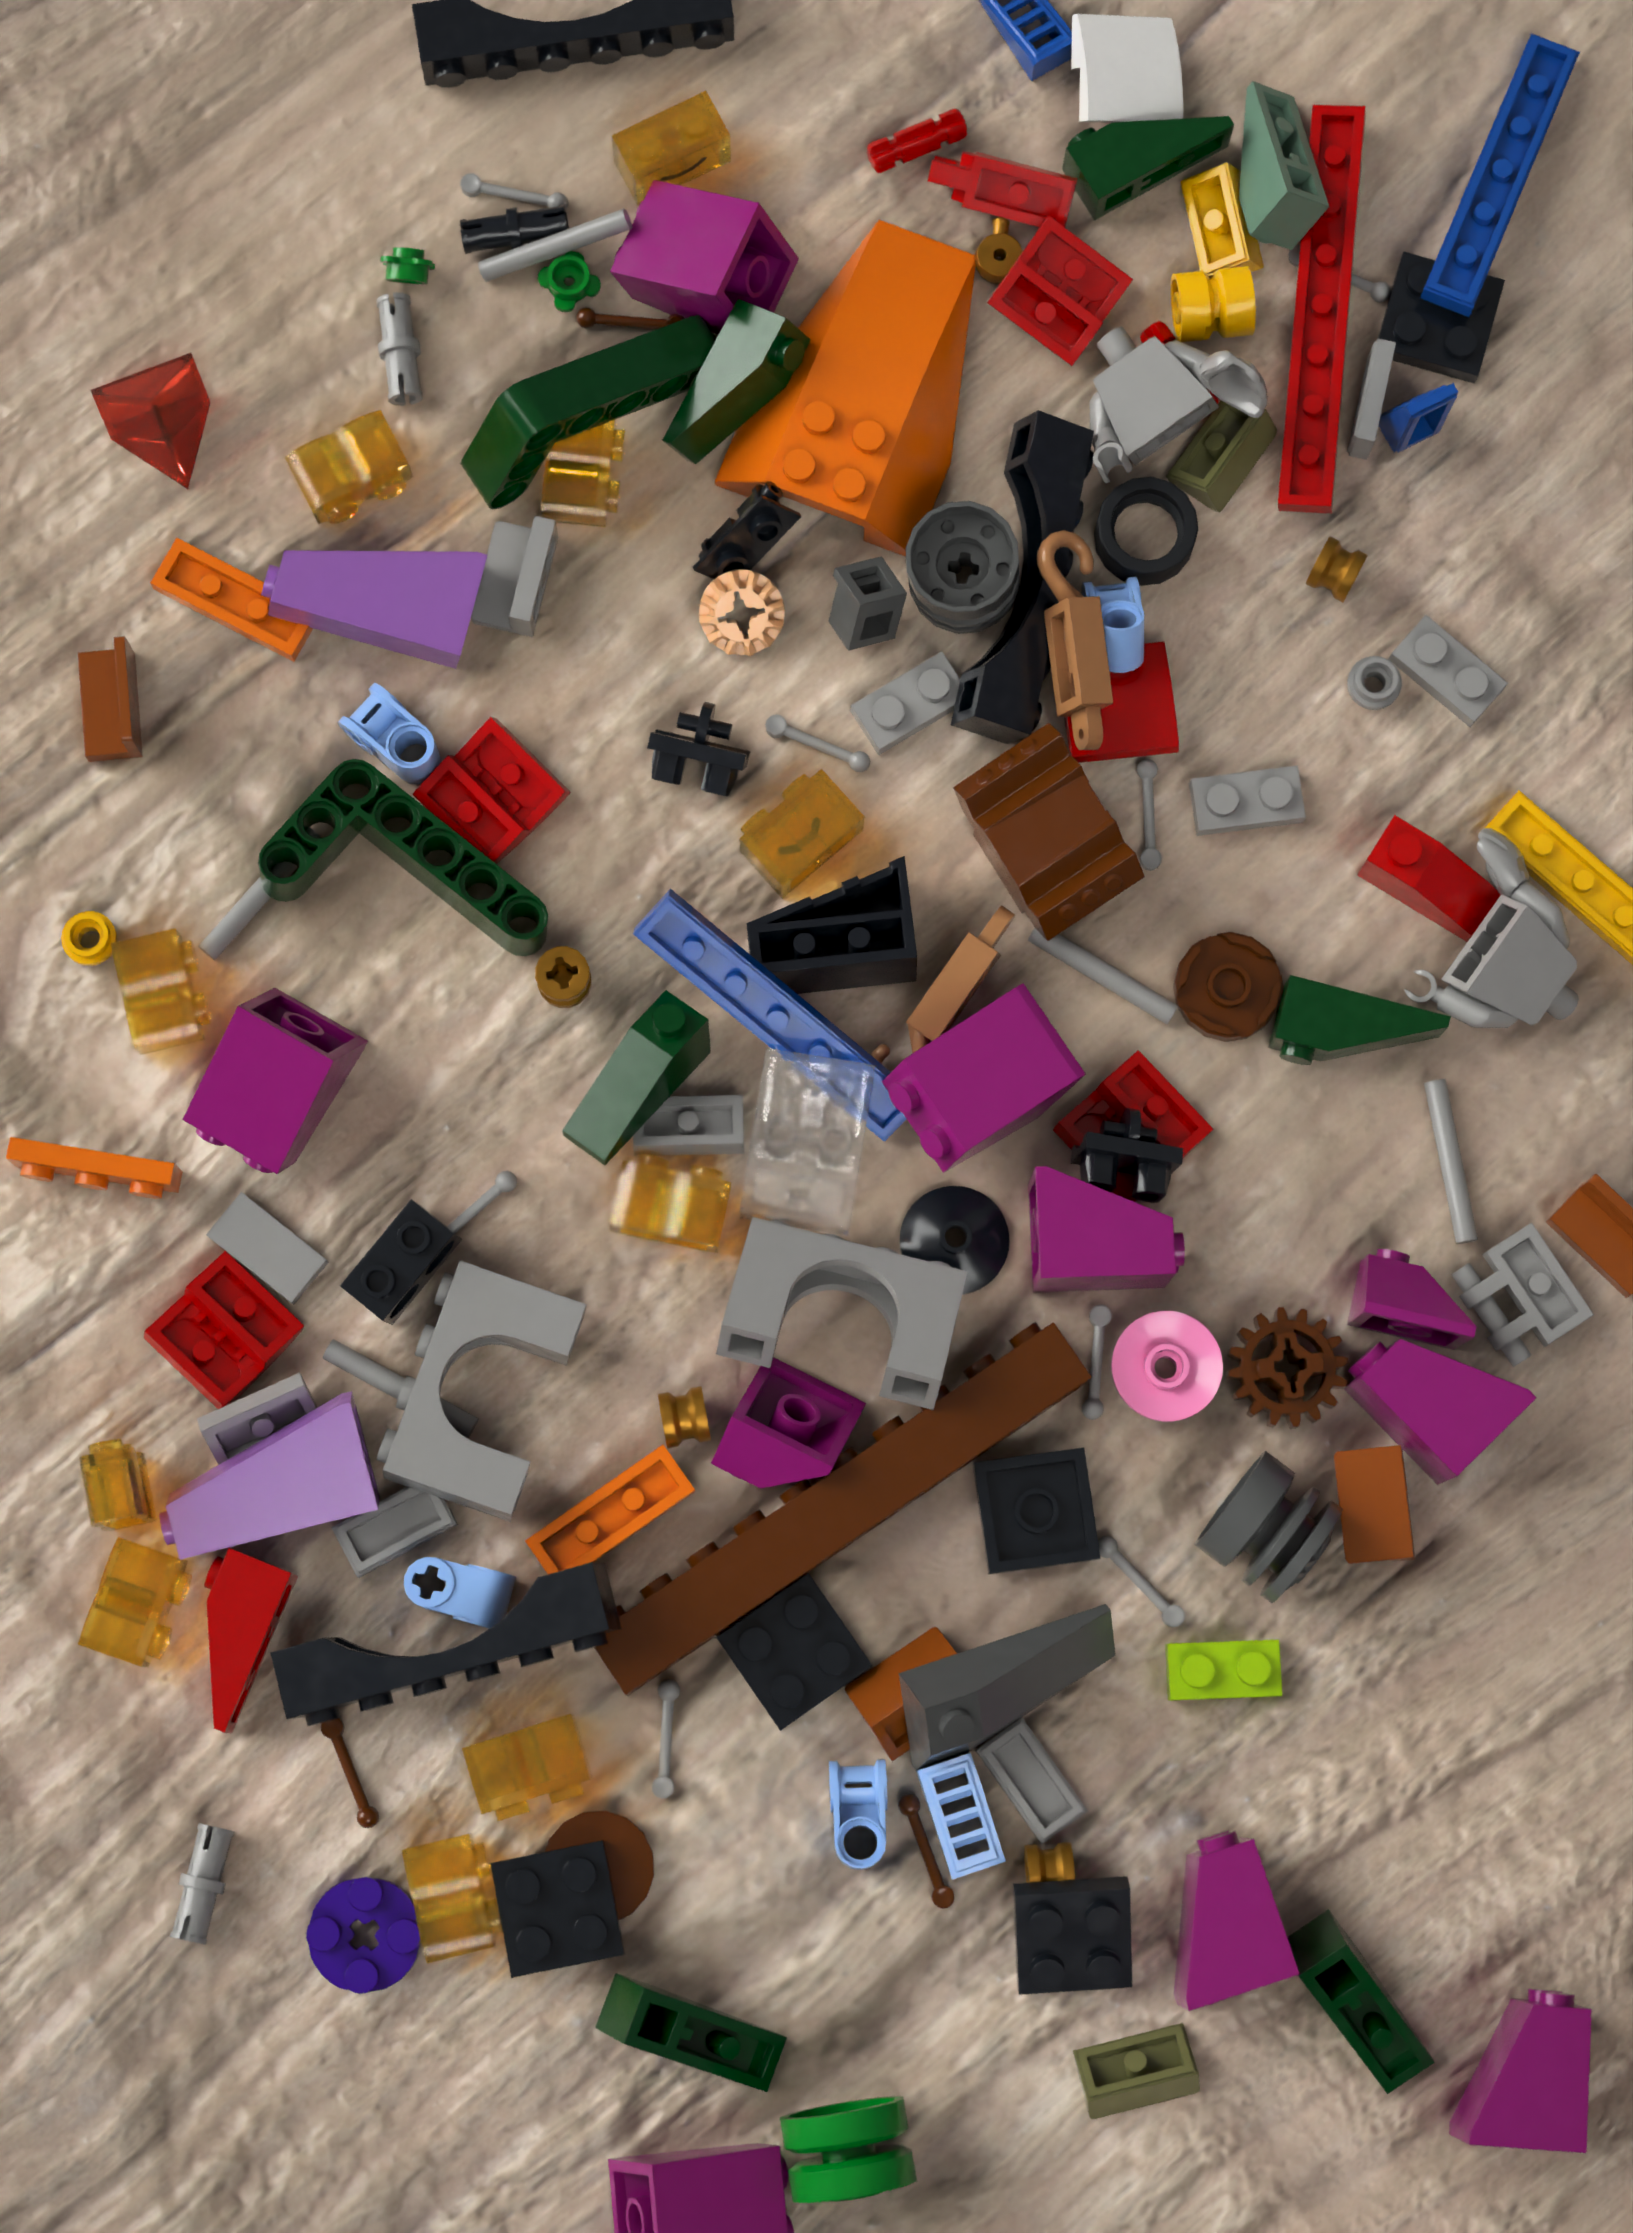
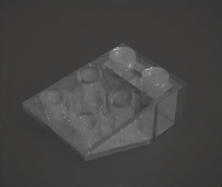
M766 1048L739 1210L741 1219L751 1220L752 1217L768 1221H783L791 1227L849 1236L876 1065Z

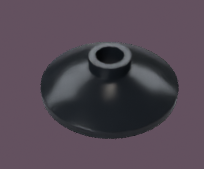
M963 1186L937 1188L920 1197L908 1210L900 1231L901 1255L929 1262L940 1261L950 1265L952 1268L968 1271L962 1295L975 1292L988 1285L1001 1271L1009 1251V1230L1000 1209L984 1194ZM952 1228L962 1230L965 1233L966 1242L960 1247L950 1246L945 1240V1233Z

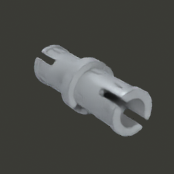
M393 293L394 312V305L390 304L389 295L384 294L377 299L383 339L378 344L380 359L384 360L386 364L389 390L388 402L393 405L405 406V387V394L409 395L410 404H416L422 400L416 360L421 354L419 340L414 338L410 309L411 298L405 293Z
M198 1823V1833L187 1874L181 1873L179 1885L184 1886L170 1937L206 1945V1937L217 1894L223 1895L226 1883L221 1882L234 1831Z

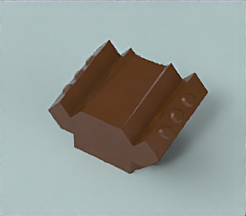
M1047 723L953 787L963 812L974 828L973 835L1020 912L1027 914L1033 926L1047 941L1145 877L1136 853L1124 842L1117 822L1101 804L1091 788L1082 766L1070 755L1062 734L1050 723Z

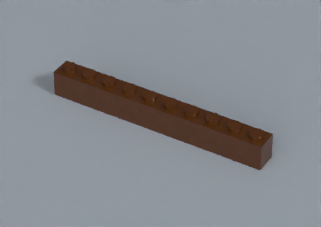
M1036 1322L1031 1324L1009 1340L1014 1348L1012 1351L997 1361L989 1353L963 1371L968 1380L951 1392L945 1384L940 1386L934 1410L920 1407L922 1412L906 1423L902 1421L899 1415L891 1419L871 1434L876 1440L875 1444L860 1454H857L853 1447L841 1453L828 1476L813 1486L808 1479L792 1486L779 1496L784 1504L782 1507L767 1517L764 1516L761 1510H758L733 1527L738 1537L720 1549L712 1541L686 1559L691 1569L674 1580L671 1579L668 1573H665L639 1591L644 1601L629 1611L625 1612L621 1604L616 1606L622 1629L605 1633L608 1644L595 1647V1650L625 1695L629 1696L1087 1384L1092 1378L1055 1323H1051L1042 1330Z

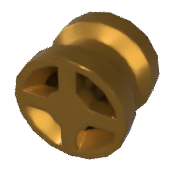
M1329 536L1305 584L1313 588L1323 586L1332 591L1334 599L1344 603L1368 555L1359 550L1351 553L1341 547L1339 540Z
M557 946L547 950L539 958L535 967V979L541 996L549 1004L558 1008H571L580 1004L588 996L591 988L590 969L585 957L578 950L568 946ZM558 970L554 978L548 979V977H553L554 973Z
M702 1386L690 1388L687 1394L674 1396L669 1392L658 1394L667 1449L678 1447L683 1440L692 1438L700 1443L711 1441Z
M1071 1842L1058 1843L1054 1849L1044 1850L1037 1844L1025 1845L1026 1883L1075 1880Z

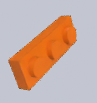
M177 537L150 582L155 591L295 662L313 630L308 625L269 616L268 611L271 598L261 596L264 585L263 581Z
M10 1137L6 1155L8 1161L14 1166L21 1168L20 1176L52 1182L54 1173L74 1176L75 1185L95 1190H107L108 1183L112 1182L130 1185V1194L151 1199H162L163 1191L179 1193L183 1173L175 1163Z
M663 1444L526 1539L525 1542L547 1574L596 1562L696 1491Z

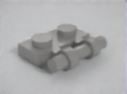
M1533 1223L1528 1224L1482 1254L1494 1274L1483 1281L1470 1263L1451 1274L1463 1291V1294L1459 1297L1468 1310L1472 1307L1475 1309L1491 1333L1487 1339L1496 1351L1500 1349L1503 1351L1513 1367L1531 1356V1353L1520 1339V1336L1532 1329L1545 1347L1594 1315ZM1503 1287L1522 1313L1520 1317L1512 1322L1508 1321L1492 1297V1294Z

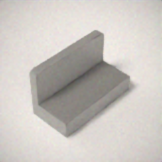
M534 516L531 528L502 521L495 523L487 552L488 556L471 615L474 624L533 637L558 541L556 520Z

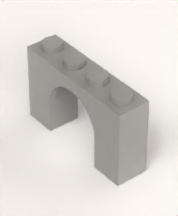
M752 1217L722 1321L716 1355L770 1368L784 1318L797 1301L819 1291L839 1290L850 1292L872 1303L882 1313L890 1328L892 1338L891 1350L879 1396L934 1410L968 1271L952 1268L950 1265L940 1261L929 1262L901 1255L889 1248H874L846 1241L834 1234H819L791 1227L783 1221H768Z
M459 1261L454 1275L445 1272L434 1301V1304L443 1306L435 1327L426 1324L415 1352V1356L424 1358L417 1378L407 1376L403 1383L396 1404V1408L404 1410L397 1431L389 1428L386 1430L377 1460L385 1463L383 1468L385 1479L511 1522L530 1469V1461L478 1444L461 1435L450 1424L442 1409L440 1392L443 1380L451 1366L461 1356L473 1349L486 1345L510 1346L567 1366L585 1315L586 1304Z

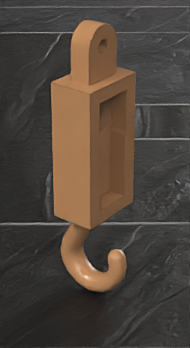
M1062 530L1051 533L1045 538L1037 552L1039 571L1059 602L1044 611L1057 717L1071 716L1074 742L1079 750H1098L1103 741L1101 709L1113 704L1100 596L1084 597L1058 569L1054 555L1061 547L1070 548L1078 555L1080 572L1084 575L1092 573L1094 559L1092 551L1084 539L1074 532Z
M1001 905L978 938L968 932L906 1021L912 1054L951 1028L1001 955L993 948L1015 917V914ZM881 1044L872 1051L871 1056L882 1064L883 1060L890 1054V1048L885 1044Z

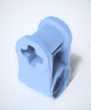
M1128 577L1126 583L1094 586L1091 581L1082 582V595L1084 597L1100 596L1109 671L1126 673L1137 669L1144 662V611L1137 577Z
M374 683L369 688L371 695L349 718L343 716L338 721V725L357 745L370 755L377 757L402 780L412 784H421L441 763L440 753L433 735L392 694L379 684ZM420 744L427 747L424 756L418 761L405 762L401 759L402 752L410 745Z
M424 1557L416 1560L408 1567L404 1575V1589L406 1595L413 1603L425 1609L453 1616V1619L490 1629L506 1616L516 1576L472 1564L465 1566L436 1557ZM430 1567L438 1568V1578L446 1582L443 1592L434 1591L430 1599L422 1598L423 1589L415 1585V1579L417 1575H427Z
M877 1759L874 1765L840 1766L838 1761H829L830 1812L833 1813L836 1855L844 1865L851 1869L863 1870L871 1868L881 1859L886 1847V1760ZM871 1784L872 1787L845 1788L844 1785ZM852 1828H866L875 1836L876 1850L868 1859H854L845 1851L844 1837Z

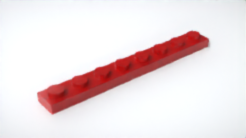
M1312 106L1309 145L1329 208L1305 234L1300 243L1278 495L1279 511L1332 514L1366 119L1365 106Z

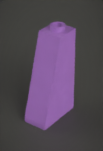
M284 550L280 567L269 564L261 596L271 598L268 611L269 616L308 625L314 629L456 669L488 555L480 552Z
M350 1391L336 1396L171 1492L165 1506L166 1511L159 1513V1519L164 1540L167 1545L176 1544L179 1559L378 1510L380 1495L353 1392Z

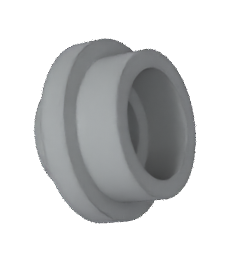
M1369 656L1359 660L1352 667L1347 679V688L1351 698L1359 706L1369 710H1380L1390 706L1398 697L1402 687V678L1398 668L1388 659L1379 656ZM1368 677L1378 678L1382 682L1383 690L1379 692L1369 691L1365 686L1364 680Z

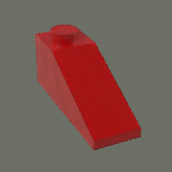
M1394 815L1357 876L1466 942L1469 941L1500 897L1498 890L1446 846Z
M228 1548L225 1558L216 1556L204 1583V1587L211 1590L206 1603L214 1729L223 1733H233L298 1578L293 1573L231 1548Z

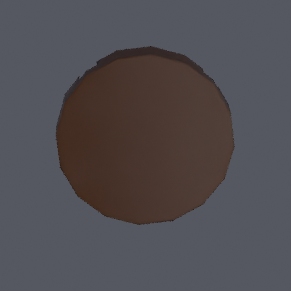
M1235 932L1218 933L1216 936H1209L1193 944L1180 961L1173 984L1176 1005H1178V1010L1187 1024L1205 1037L1224 1042L1247 1039L1264 1029L1279 1009L1284 989L1282 974L1280 976V970L1271 951L1253 937Z
M609 1811L583 1812L563 1822L549 1838L545 1852L604 1840L618 1918L621 1920L633 1914L648 1896L654 1878L653 1851L644 1832L627 1817Z

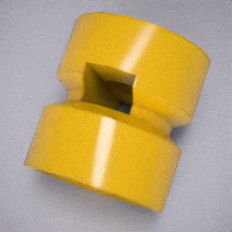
M1248 266L1217 269L1213 278H1209L1204 271L1172 274L1171 311L1177 341L1209 340L1213 331H1217L1222 338L1254 334L1256 324L1255 292L1251 271Z

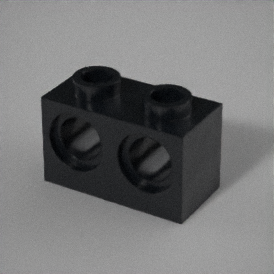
M411 1199L340 1287L379 1319L393 1325L462 1241V1238L424 1207Z

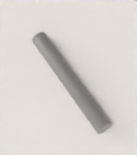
M621 209L479 261L480 273L484 281L488 282L632 229L631 219L626 209Z
M308 827L306 830L308 835L321 839L312 828ZM280 862L273 866L270 872L278 878H287L297 869V866L291 862ZM260 877L198 946L214 961L271 898L264 891Z
M1034 928L1028 938V941L1165 1024L1169 1023L1178 1008V1005L1060 934L1047 941Z
M1446 1079L1429 1081L1424 1083L1456 1244L1473 1242L1478 1240Z
M334 1339L331 1341L323 1355L324 1360L398 1400L406 1378ZM440 1398L442 1409L450 1424L460 1434L469 1438L479 1418Z

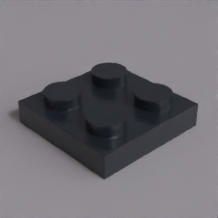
M1403 251L1378 338L1396 342L1392 361L1475 384L1479 376L1505 280L1487 275L1470 317H1466L1420 298L1436 260Z
M1084 1447L973 1463L988 1575L1101 1559Z
M809 1573L716 1637L780 1731L873 1666Z
M604 1840L490 1863L511 1978L625 1954Z
M1127 1876L1013 1884L1016 1973L1019 1995L1132 1987L1130 1886Z

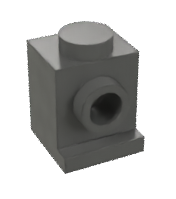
M882 556L836 567L833 577L838 582L828 622L847 650L895 639L907 592Z

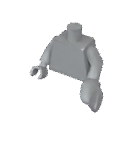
M1118 327L1103 336L1097 343L1098 349L1110 367L1093 379L1097 392L1090 400V430L1094 431L1092 444L1095 450L1093 463L1105 483L1110 482L1108 473L1114 466L1123 465L1126 472L1130 473L1133 470V466L1129 459L1136 466L1219 408L1208 390L1223 402L1235 407L1246 415L1259 418L1263 415L1268 401L1265 381L1251 362L1235 357L1229 351H1219L1210 355L1177 340L1163 345L1155 336L1136 347L1125 329Z
M1484 828L1478 834L1480 840L1477 842V850L1486 861L1487 873L1493 886L1498 890L1500 897L1441 980L1449 986L1444 989L1437 985L1436 979L1430 972L1415 970V973L1426 976L1430 980L1431 990L1422 997L1416 996L1406 989L1405 993L1415 1002L1431 1000L1437 1003V1010L1474 1028H1509L1518 1019L1533 1026L1540 1021L1545 1012H1548L1557 1020L1565 1019L1575 1010L1579 997L1577 993L1565 985L1577 969V960L1567 950L1570 938L1562 911L1529 882V873L1526 869L1524 857L1518 847L1505 835L1492 828Z

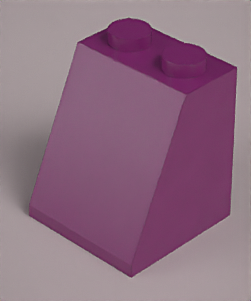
M653 180L645 199L641 201L637 208L632 229L629 230L623 245L616 252L614 264L610 272L632 299L670 315L680 314L684 318L700 315L712 333L719 335L737 299L774 313L799 257L760 203Z
M1022 983L905 1058L882 1083L889 1092L893 1105L904 1114L919 1136L924 1151L936 1161L944 1173L1038 1119L1083 1078L1086 1073L1025 984Z
M273 988L237 1006L182 1120L196 1127L197 1135L205 1141L218 1146L227 1145L243 1154V1160L250 1167L264 1173L274 1172L279 1174L293 1165L299 1158L362 1054L368 1040L277 988Z
M1038 1166L1034 1168L1028 1182L1033 1292L1165 1288L1175 1274L1178 1273L1179 1266H1184V1236L1182 1232L1174 1233L1173 1217L1050 1167Z
M1399 1339L1388 1348L1381 1342L1370 1348L1347 1370L1354 1379L1344 1388L1398 1445L1402 1446V1449L1437 1485L1457 1477L1537 1398L1529 1389L1403 1339Z
M1229 1830L1201 1838L1197 1840L1200 1850L1186 1856L1174 1996L1177 2005L1188 2011L1299 1975L1255 1841L1251 1838L1238 1837L1236 1831L1229 1832Z
M1528 1989V1999L1511 1998L1449 2122V2134L1469 2145L1587 2153L1592 2009L1575 2005V1995L1555 1990Z
M751 2143L608 2159L614 2233H794L791 2219L786 2214L784 2190L788 2185V2168L785 2159L780 2153V2145Z

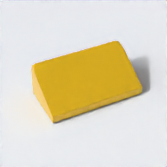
M1228 162L1180 181L1200 271H1204L1209 278H1213L1217 269L1248 266L1250 271L1253 272L1264 267L1258 240L1250 236L1247 230L1239 201L1241 171Z

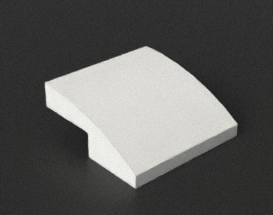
M1094 14L1072 15L1071 69H1080L1079 122L1113 123L1183 119L1181 63L1172 18Z

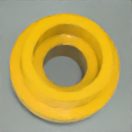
M95 911L80 912L71 917L65 924L61 936L62 946L66 954L74 962L84 966L98 965L106 961L113 954L117 945V932L112 922L103 914ZM89 931L98 932L100 938L96 946L92 948L82 947L81 939L85 933Z

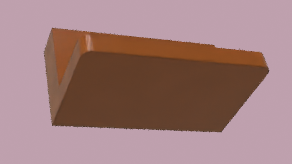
M125 636L114 637V649L78 653L85 757L88 762L143 757L135 653Z
M1594 1174L1572 1193L1550 1216L1546 1223L1627 1298L1633 1294V1207L1600 1176Z
M1395 1445L1336 1452L1334 1454L1339 1506L1343 1509L1341 1525L1345 1560L1349 1564L1392 1560L1393 1562L1415 1560L1402 1446Z
M937 1627L929 1629L845 1687L848 1697L865 1719L891 1761H894L910 1750L899 1673L957 1654Z

